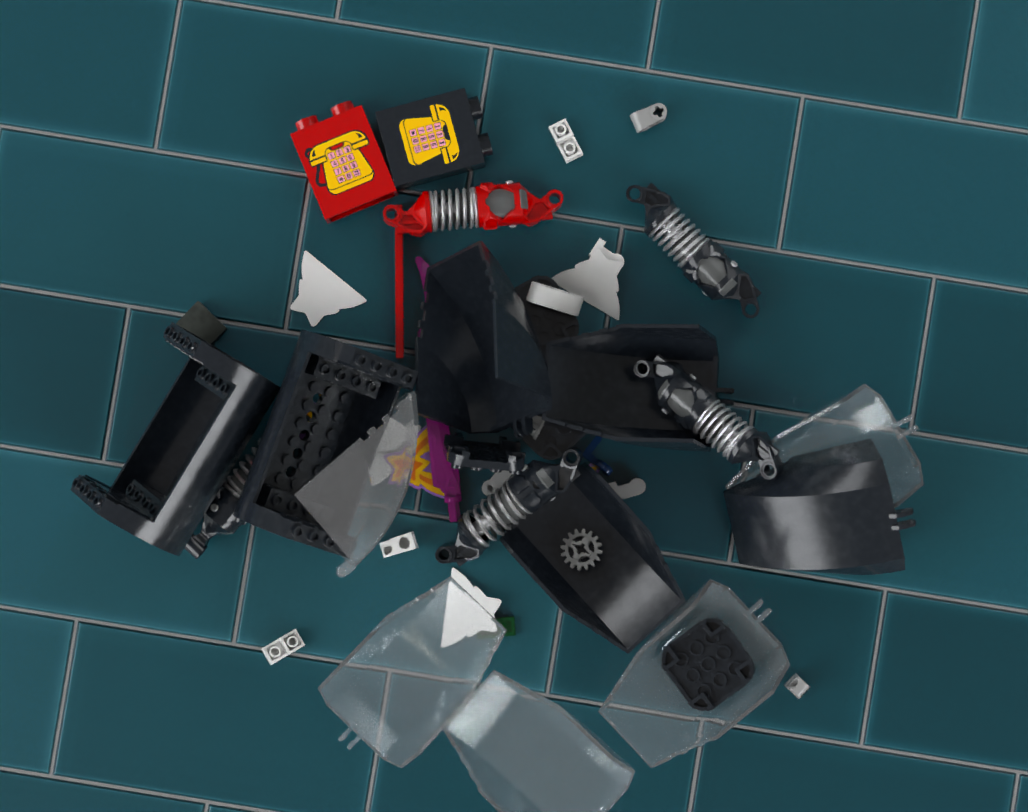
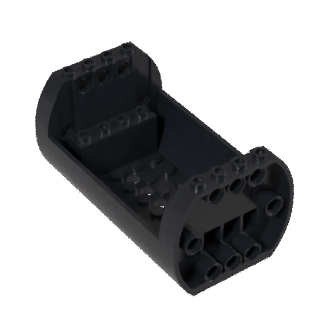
M172 322L165 329L163 337L166 342L189 356V359L112 486H109L88 475H79L74 479L70 490L104 519L157 548L180 556L277 396L280 386L229 354Z
M302 329L233 516L284 538L351 559L358 539L348 535V531L400 390L403 388L413 391L419 372L355 346ZM316 393H318L319 399L316 403H314L313 397ZM311 411L312 418L307 421L306 415ZM305 430V437L300 439V432ZM298 448V455L293 457L294 449ZM291 466L292 472L287 476L286 470Z

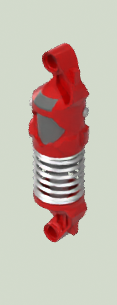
M512 180L505 181V184L485 182L480 183L479 186L470 187L469 191L463 188L462 193H459V190L456 188L454 202L452 190L450 189L448 190V202H446L445 191L441 190V203H439L436 190L433 194L431 191H423L408 211H404L395 205H387L383 210V219L387 225L397 228V234L409 233L417 237H422L432 231L436 232L438 230V223L440 230L444 231L445 222L449 231L452 229V224L458 230L460 224L465 229L467 223L471 229L475 225L476 228L479 227L484 230H494L498 226L506 225L514 228L517 224L531 227L540 221L552 220V213L562 206L564 197L561 191L553 189L543 198L539 199L531 194L520 182L513 183ZM552 196H556L559 199V202L557 204H553L550 202L549 198ZM393 211L397 216L394 219H389L386 216L387 213Z

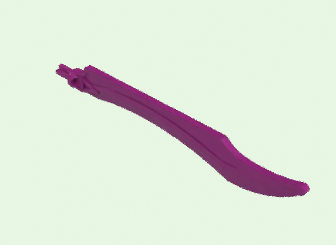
M417 256L415 262L424 289L426 270L430 266L422 257ZM421 329L417 332L418 337H420ZM426 418L433 486L439 488L445 495L444 503H448L449 521L457 522L460 516L459 502L462 501L459 470L451 468V463L446 460L443 452L445 434L450 435L449 426Z

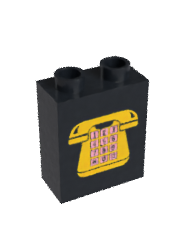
M465 88L375 112L397 191L485 168L484 157L493 155L488 133L477 135L474 120L483 118L478 96L467 98Z

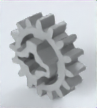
M575 529L574 535L570 532L568 533L569 539L563 538L566 545L560 547L565 550V552L561 553V556L567 557L564 561L566 564L571 562L570 568L573 569L576 565L578 571L583 566L588 570V565L590 564L595 567L594 560L600 561L597 555L603 553L598 549L602 546V543H596L599 538L598 536L592 537V531L586 534L585 529H582L581 533ZM584 537L582 541H573L576 538ZM591 541L594 545V552L589 548ZM584 545L587 553L581 552L578 554L579 551L575 546L582 547ZM569 547L573 549V558L570 557ZM583 558H589L586 562H580Z

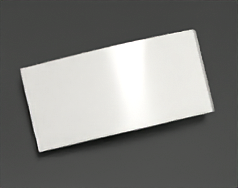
M566 119L548 127L566 164L583 156V152Z
M294 629L261 648L269 664L272 665L305 646L298 631Z

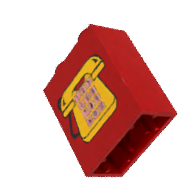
M346 101L332 107L330 110L333 116L319 122L316 115L297 121L295 126L298 131L290 134L324 219L328 224L398 195L362 105L354 108L352 101Z

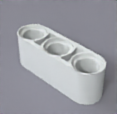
M532 281L526 300L578 316L584 297Z

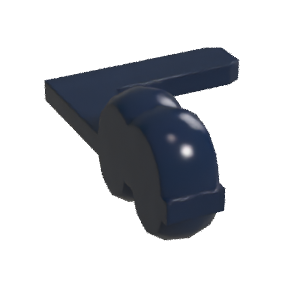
M596 436L582 454L585 459L609 477L613 472L612 468L591 454L602 440L600 436Z

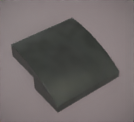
M199 301L176 323L212 345L228 330Z

